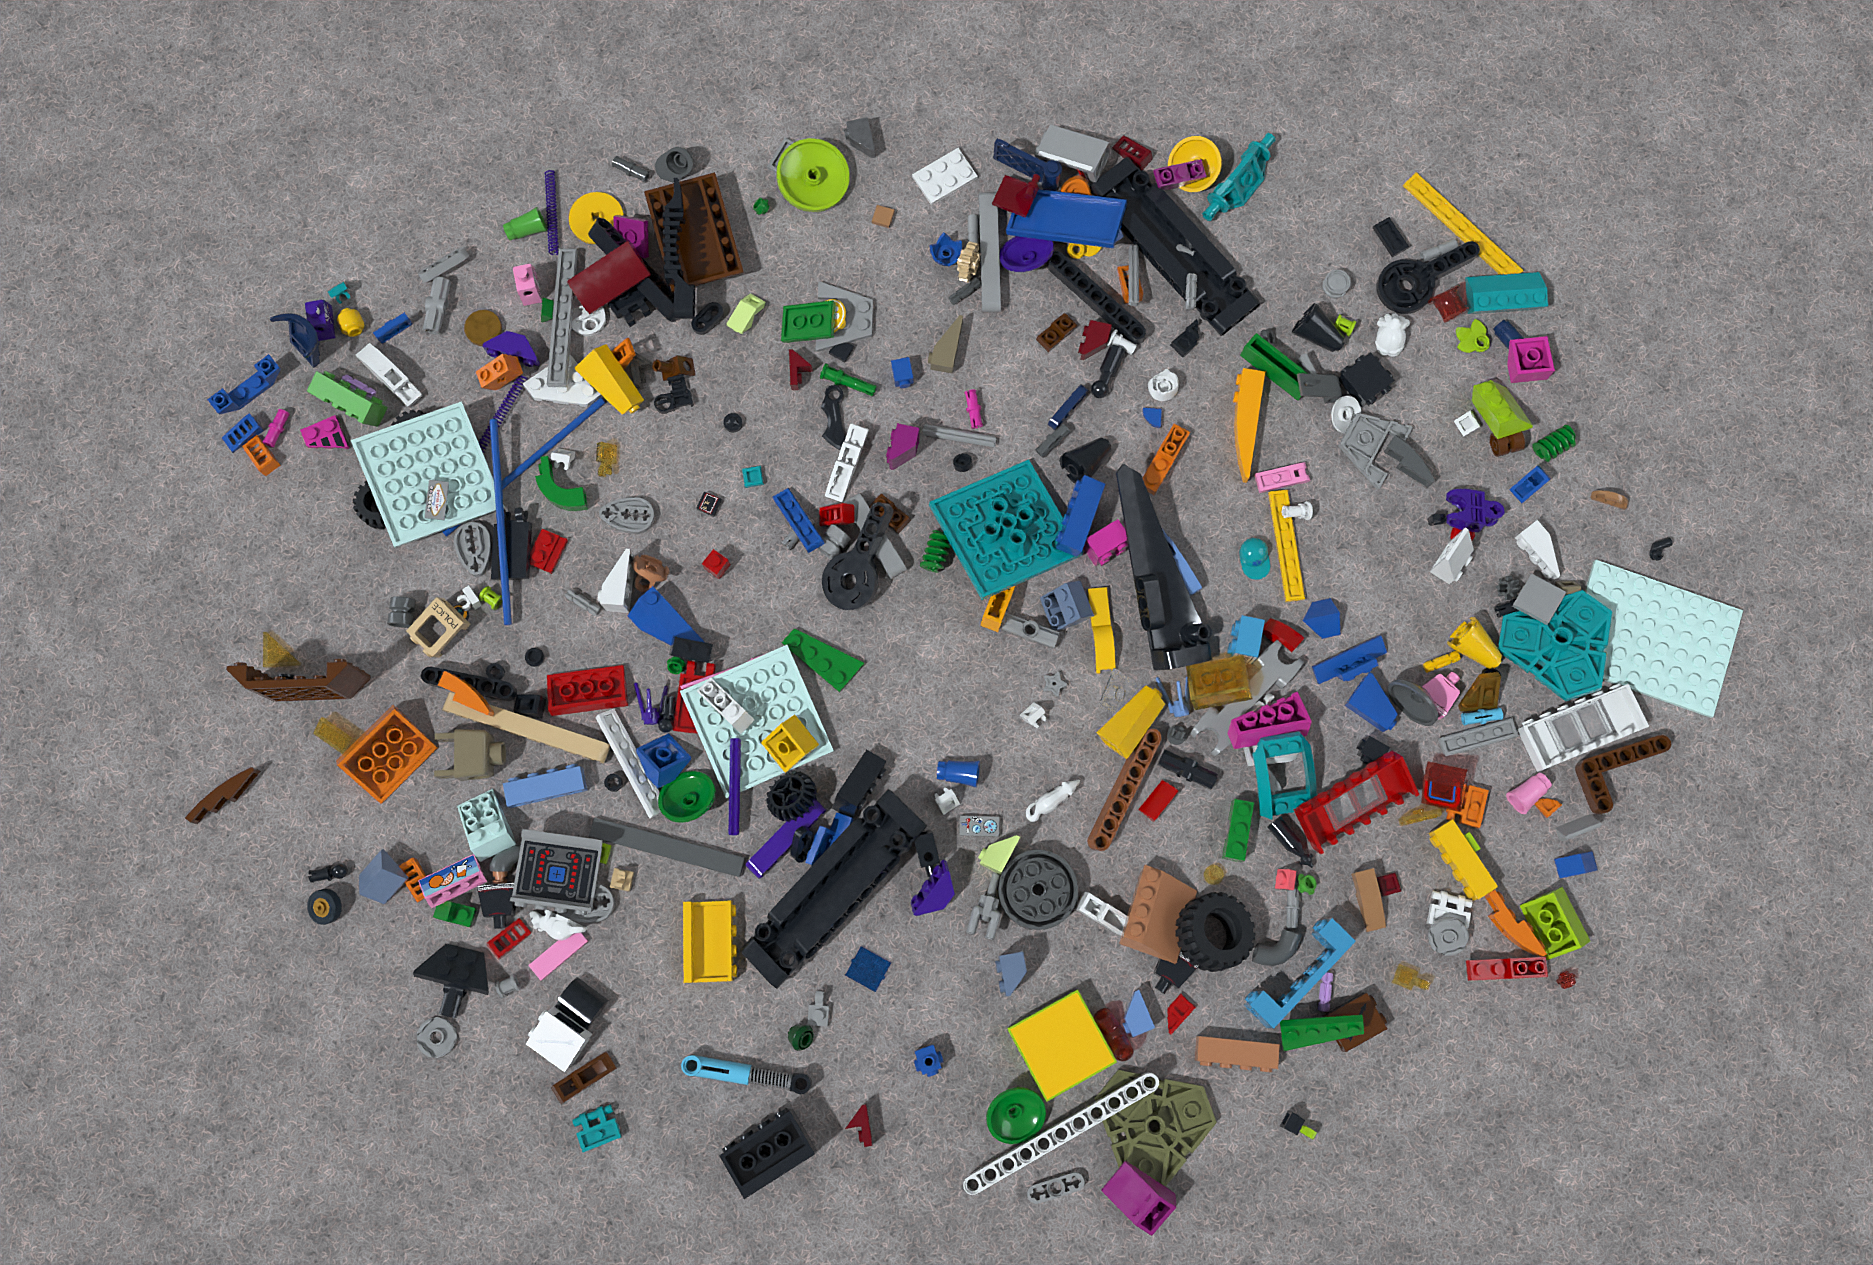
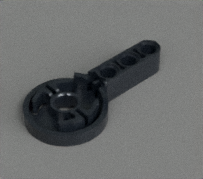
M1473 241L1466 242L1428 263L1421 262L1418 259L1417 261L1401 259L1391 262L1382 270L1377 280L1376 289L1380 301L1391 311L1400 314H1411L1421 310L1432 296L1435 281L1471 263L1480 251L1479 245ZM1434 267H1438L1441 271L1435 270ZM1403 280L1408 281L1412 289L1410 291L1402 290L1399 282Z
M879 502L874 503L871 506L853 550L848 553L839 554L827 563L822 574V589L828 601L835 607L843 610H857L868 605L874 598L878 589V574L876 571L877 566L873 560L893 516L891 505ZM881 507L884 508L883 516H880L879 510ZM874 524L877 527L875 534L872 533V526ZM866 542H868L869 544L868 551H865L864 545ZM850 574H853L856 578V585L852 589L846 585V578Z

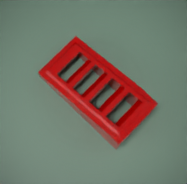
M841 503L819 508L820 526H831V524L843 525L855 522V506L853 504Z
M518 918L489 940L487 946L496 958L500 960L527 938L531 931ZM520 925L525 933L520 936L514 929L515 926L519 927ZM509 931L517 938L515 941L508 934ZM503 936L510 943L509 946H507L501 939ZM496 942H498L501 945V947L503 948L502 951H500L497 948V946L495 945Z

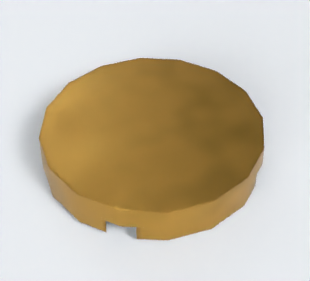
M478 310L467 317L464 324V332L473 344L483 346L484 342L502 333V324L498 316L493 312Z

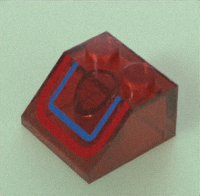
M1428 761L1423 779L1421 803L1461 812L1470 776L1468 770Z

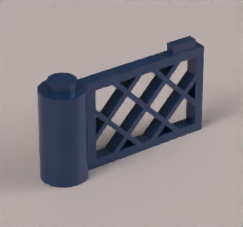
M996 139L994 142L993 159L1033 178L1034 174L1039 175V182L1042 183L1043 190H1058L1062 173V166L1059 162L1051 160L1046 163L1001 139Z

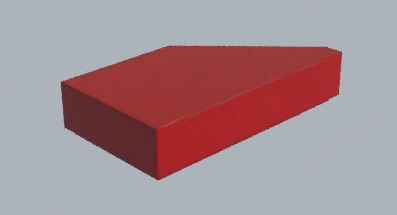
M1181 993L1167 1008L1168 1033L1170 1035L1196 1008Z

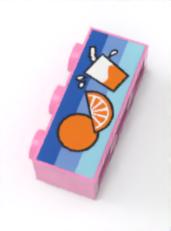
M473 854L433 874L427 875L418 880L427 903L431 908H434L487 882L478 860Z

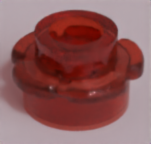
M1564 971L1558 975L1556 982L1562 989L1570 988L1576 984L1574 978L1576 975L1569 973V971Z

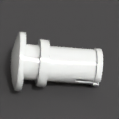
M1115 329L1108 339L1107 346L1110 343L1125 349V352L1132 355L1137 344L1123 338L1122 334H1116L1117 329Z
M1309 501L1297 506L1282 507L1283 518L1298 517L1299 519L1310 520L1313 515V508Z

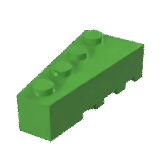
M316 371L307 392L324 402H332L331 406L344 411L350 417L358 419L357 421L362 424L379 426L388 408L382 404L383 400L372 396V398L366 396V391L358 387L356 390L351 388V383L340 379V381L335 379L336 375L328 371H324V373Z

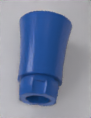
M939 761L937 779L977 788L980 761Z

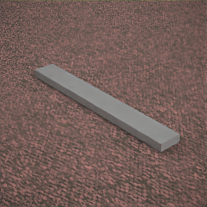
M559 249L547 374L548 387H567L575 297L567 281L577 274V249Z

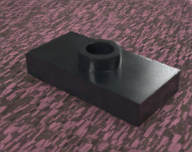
M1390 217L1373 226V230L1391 257L1409 248Z

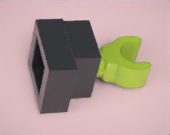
M1289 1110L1280 1124V1127L1295 1135H1298L1300 1132L1313 1140L1317 1134L1316 1131L1303 1125L1305 1122L1303 1118Z

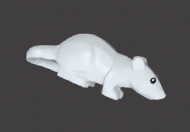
M1080 780L1062 782V785L1054 788L1053 791L1044 793L1026 809L1027 819L1030 822H1035L1041 814H1048L1057 809L1061 802L1068 800V796L1074 793ZM1036 804L1035 813L1031 815L1030 809Z
M549 910L544 911L545 916L536 911L529 913L533 928H538L540 932L546 931L555 940H566L575 933H582L587 930V927Z

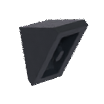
M517 695L513 712L520 715L542 718L546 699L541 695Z

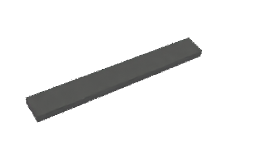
M595 817L589 833V837L737 877H740L745 858Z

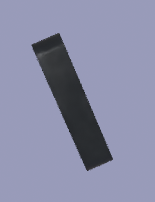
M432 666L425 667L421 672V679L433 687L443 688L438 686L443 672L447 671L466 682L473 680L472 686L483 697L512 701L517 696V689L507 681ZM435 672V678L429 681V675ZM487 684H492L491 690L489 692H485V686ZM510 687V694L503 696L504 689Z

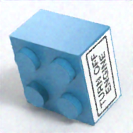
M1242 615L1239 620L1235 621V624H1232L1230 635L1233 636L1231 643L1229 642L1227 654H1230L1229 660L1252 664L1258 658L1265 620Z

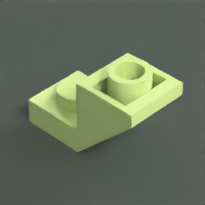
M750 293L739 302L728 320L727 326L743 334L752 327L754 315L764 308L766 302Z

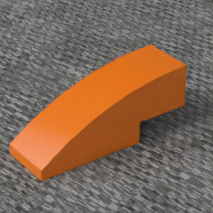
M443 672L438 686L455 692L453 701L486 715H494V711L489 703L472 685L450 672Z

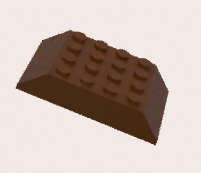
M715 172L680 181L684 203L683 218L685 219V224L679 225L682 228V232H677L680 241H676L679 245V250H677L679 254L678 261L681 263V270L683 271V276L680 277L687 284L698 286L744 273ZM674 183L644 191L662 258L665 256L663 252V212H665V205L673 198ZM670 285L671 291L674 292L675 285Z

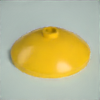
M1191 136L1181 140L1172 149L1168 159V166L1202 159L1206 173L1205 178L1179 187L1180 189L1187 192H1201L1211 187L1218 179L1222 168V157L1218 147L1211 140L1201 136Z

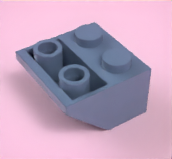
M1081 581L1067 582L1040 597L1051 629L1054 631L1074 626L1094 616Z
M1023 952L1001 955L995 961L997 973H1001L1002 981H999L1000 993H1004L1005 997L1011 996L1027 972Z

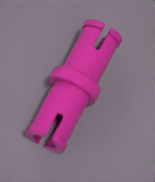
M976 390L965 391L964 394L968 406L966 411L969 413L971 428L983 427L980 415L981 406L978 404Z
M278 409L273 422L268 426L270 429L263 440L265 445L275 447L280 433L284 431L283 427L290 413Z

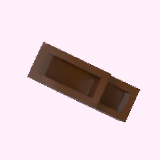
M606 1051L554 1084L551 1089L562 1105L617 1068Z

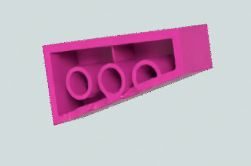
M1295 692L1286 699L1283 697L1272 705L1262 706L1256 712L1251 711L1232 719L1228 736L1233 748L1239 749L1257 745L1262 737L1298 731L1303 736H1307L1312 721L1298 692Z

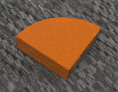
M1544 798L1539 799L1534 805L1548 818L1562 804L1556 800Z

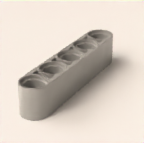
M858 493L843 503L855 506L854 523L858 525L861 532L870 508L861 494ZM875 524L872 526L873 534H875L877 531V527ZM884 534L876 556L883 570L888 573V578L892 579L907 569L890 540Z

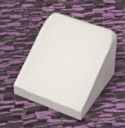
M1469 411L1454 420L1463 437L1482 427L1473 411Z

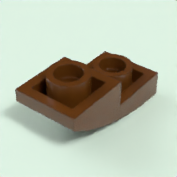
M1063 313L1051 323L1050 327L1039 334L1036 340L1047 352H1050L1077 327V324L1066 313Z
M880 494L869 506L871 509V506L877 502L891 505L893 516L889 526L898 534L911 521L909 516L898 509L883 494ZM881 507L879 510L880 516H883L884 514L883 507Z

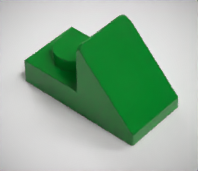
M446 901L436 906L433 918L471 928L477 908Z

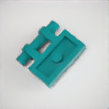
M611 1104L605 1107L601 1105L592 1112L581 1113L579 1117L572 1119L575 1127L581 1124L583 1127V1131L576 1133L582 1153L622 1137L616 1118L607 1119V1114L613 1112ZM599 1118L601 1123L591 1127L589 1121Z

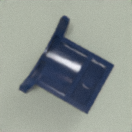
M294 313L270 317L271 322L288 321L290 343L313 368L320 364V344L317 332L307 319Z

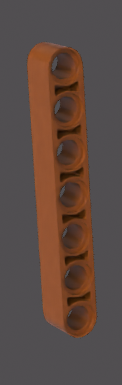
M1148 729L1131 755L1126 759L1088 837L1087 843L1091 849L1105 851L1109 848L1161 742V734L1157 729ZM1149 733H1151L1152 735L1151 742L1147 740V735ZM1140 750L1144 752V758L1142 760L1139 758ZM1132 767L1136 770L1134 777L1130 774ZM1124 784L1127 786L1126 794L1122 793V786ZM1115 802H1117L1119 805V808L1116 812L1113 809V804ZM1107 819L1110 821V827L1108 829H1106L1104 825ZM1098 837H1100L1102 840V843L1099 847L1096 845V839Z

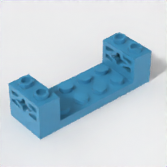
M1333 918L1320 919L1312 927L1314 931L1311 935L1328 951H1323L1316 958L1318 962L1315 965H1310L1303 972L1305 976L1302 979H1297L1289 987L1291 991L1286 995L1282 994L1276 1002L1264 990L1251 991L1245 997L1247 1002L1244 1006L1266 1028L1274 1029L1356 942Z

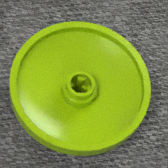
M807 138L791 144L782 153L776 169V180L781 194L791 205L807 212H821L834 207L843 198L849 185V168L844 156L835 146L820 139Z

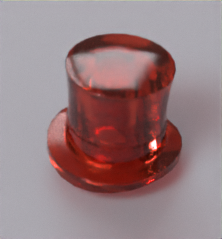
M1456 284L1449 290L1428 300L1429 305L1434 304L1438 309L1444 323L1459 317L1469 309L1458 291L1460 284Z

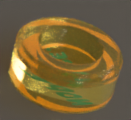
M1211 865L1204 870L1203 877L1208 884L1217 885L1223 880L1224 873L1219 866Z

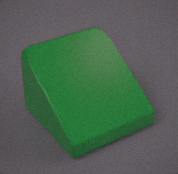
M542 298L541 322L553 319V300Z

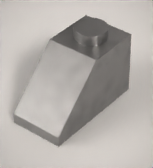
M868 117L846 121L847 128L844 129L845 139H849L852 147L871 158H875V148Z

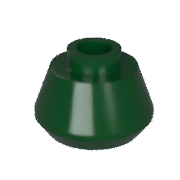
M797 1024L789 1029L788 1040L796 1051L805 1050L811 1045L814 1038L811 1026Z

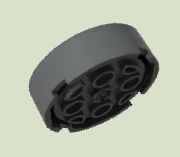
M1029 850L1014 857L1004 868L999 879L998 897L1003 911L1015 924L1029 930H1046L1057 926L1070 915L1077 901L1078 883L1073 869L1062 857L1047 850ZM1041 884L1044 888L1043 894L1035 895L1033 893V886Z

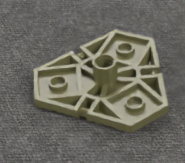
M1117 1070L1094 1100H1099L1142 1074ZM1148 1076L1144 1079L1146 1087L1154 1086L1155 1079ZM1168 1079L1159 1080L1158 1088L1162 1089L1161 1096L1154 1095V1092L1102 1121L1107 1137L1111 1139V1148L1118 1168L1126 1160L1165 1187L1187 1161L1185 1157L1188 1153L1195 1151L1217 1123L1203 1086ZM1132 1086L1126 1090V1095L1130 1098L1135 1097L1138 1093V1090ZM1111 1097L1108 1104L1110 1107L1116 1108L1119 1106L1120 1100L1117 1097ZM1097 1107L1098 1112H1099V1114H1100V1116H1101V1115H1102V1110H1101V1108ZM1152 1120H1157L1159 1123V1128L1156 1131L1149 1129L1148 1125ZM1124 1132L1126 1139L1120 1141L1118 1134ZM1178 1142L1183 1146L1179 1152L1174 1149Z

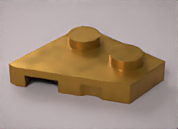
M1499 672L1478 675L1458 705L1460 712L1497 708L1501 681Z

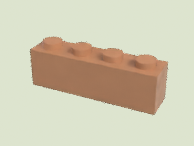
M1196 1036L1195 1060L1200 1061V1065L1212 1066L1213 1062L1220 1063L1222 1068H1232L1233 1064L1240 1065L1242 1070H1252V1067H1260L1262 1072H1272V1069H1278L1280 1044Z

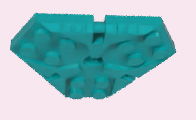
M1581 590L1564 596L1548 625L1521 611L1504 615L1498 650L1526 673H1532L1537 681L1541 682L1549 690H1552L1564 701L1600 691L1607 654L1604 652V649L1608 646L1612 610ZM1557 638H1563L1566 642H1559ZM1590 647L1596 648V651L1589 649ZM1540 664L1543 668L1539 670L1535 666Z

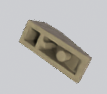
M962 315L958 316L936 343L933 353H929L928 363L931 364V370L953 373L963 324Z

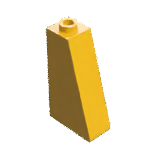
M607 344L593 349L574 367L622 415L627 412L632 414L640 409L639 405L644 401L643 397Z
M1146 685L1096 733L1106 746L1127 759L1165 706L1161 699L1162 694L1156 688L1151 689Z

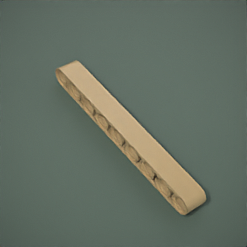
M449 692L442 710L445 712H451L457 716L469 718L475 722L487 724L514 735L524 736L530 740L542 742L548 746L560 748L566 752L578 754L593 761L597 760L603 764L610 749V744L492 705L490 707L494 711V715H486L453 701L452 699L455 695L453 692Z

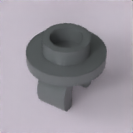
M1172 726L1167 731V739L1173 745H1180L1186 739V732L1181 726Z

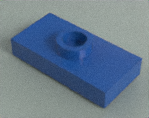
M404 312L395 319L387 321L384 326L373 332V334L383 344L410 327L413 323Z

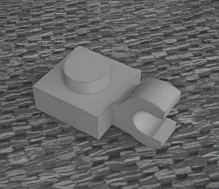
M816 991L815 1005L809 1004L807 1025L828 1026L829 1006L823 1005L824 991Z

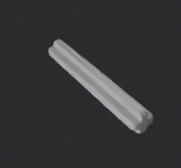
M1138 245L1129 246L1130 306L1139 305Z
M927 424L923 427V435L989 447H995L996 444L995 436Z

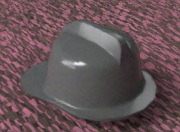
M681 147L671 148L656 160L655 170L657 175L661 179L672 183L674 182L673 178L681 179L686 176L693 168V152H689Z

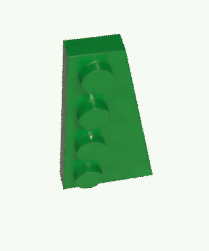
M795 628L781 642L784 646L788 645L789 650L839 693L865 664Z
M1362 1015L1280 1021L1283 1052L1364 1034Z

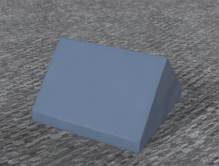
M382 849L360 873L359 895L386 904L409 877L389 854Z

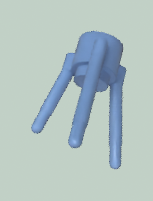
M1189 676L1186 677L1185 700H1183L1180 681L1176 682L1179 701H1174V706L1159 677H1156L1158 686L1169 707L1170 714L1174 713V717L1190 715Z

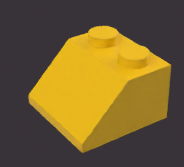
M795 714L782 722L761 742L785 773L819 745Z

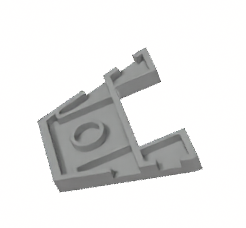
M818 282V300L836 299L842 302L846 309V325L843 329L836 331L834 338L816 340V352L841 343H851L872 337L873 299Z
M1356 413L1338 446L1375 488L1379 489L1387 473L1371 463L1387 433L1392 437L1396 435L1403 441H1406L1413 427Z

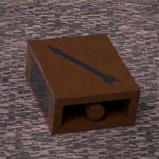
M1362 993L1322 1015V1017L1363 1016L1364 1034L1336 1040L1342 1052H1348L1387 1030L1385 1025L1387 1021L1384 1015L1378 1013L1375 1007L1377 1003L1373 996L1368 995V993Z

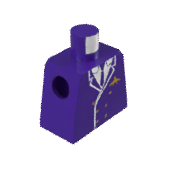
M325 300L306 302V319L315 328L318 341L336 338L332 305Z

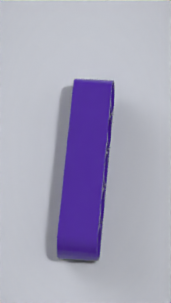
M817 800L813 801L814 807L809 808L810 813L805 812L803 818L799 816L797 821H786L745 864L758 879L764 876L763 873L766 870L769 871L777 862V859L780 856L782 857L791 848L794 833L799 827L806 826L810 828L818 820V817L826 812V809Z

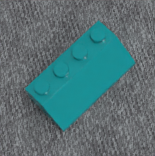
M1540 272L1465 278L1468 314L1538 310L1548 307L1547 287Z

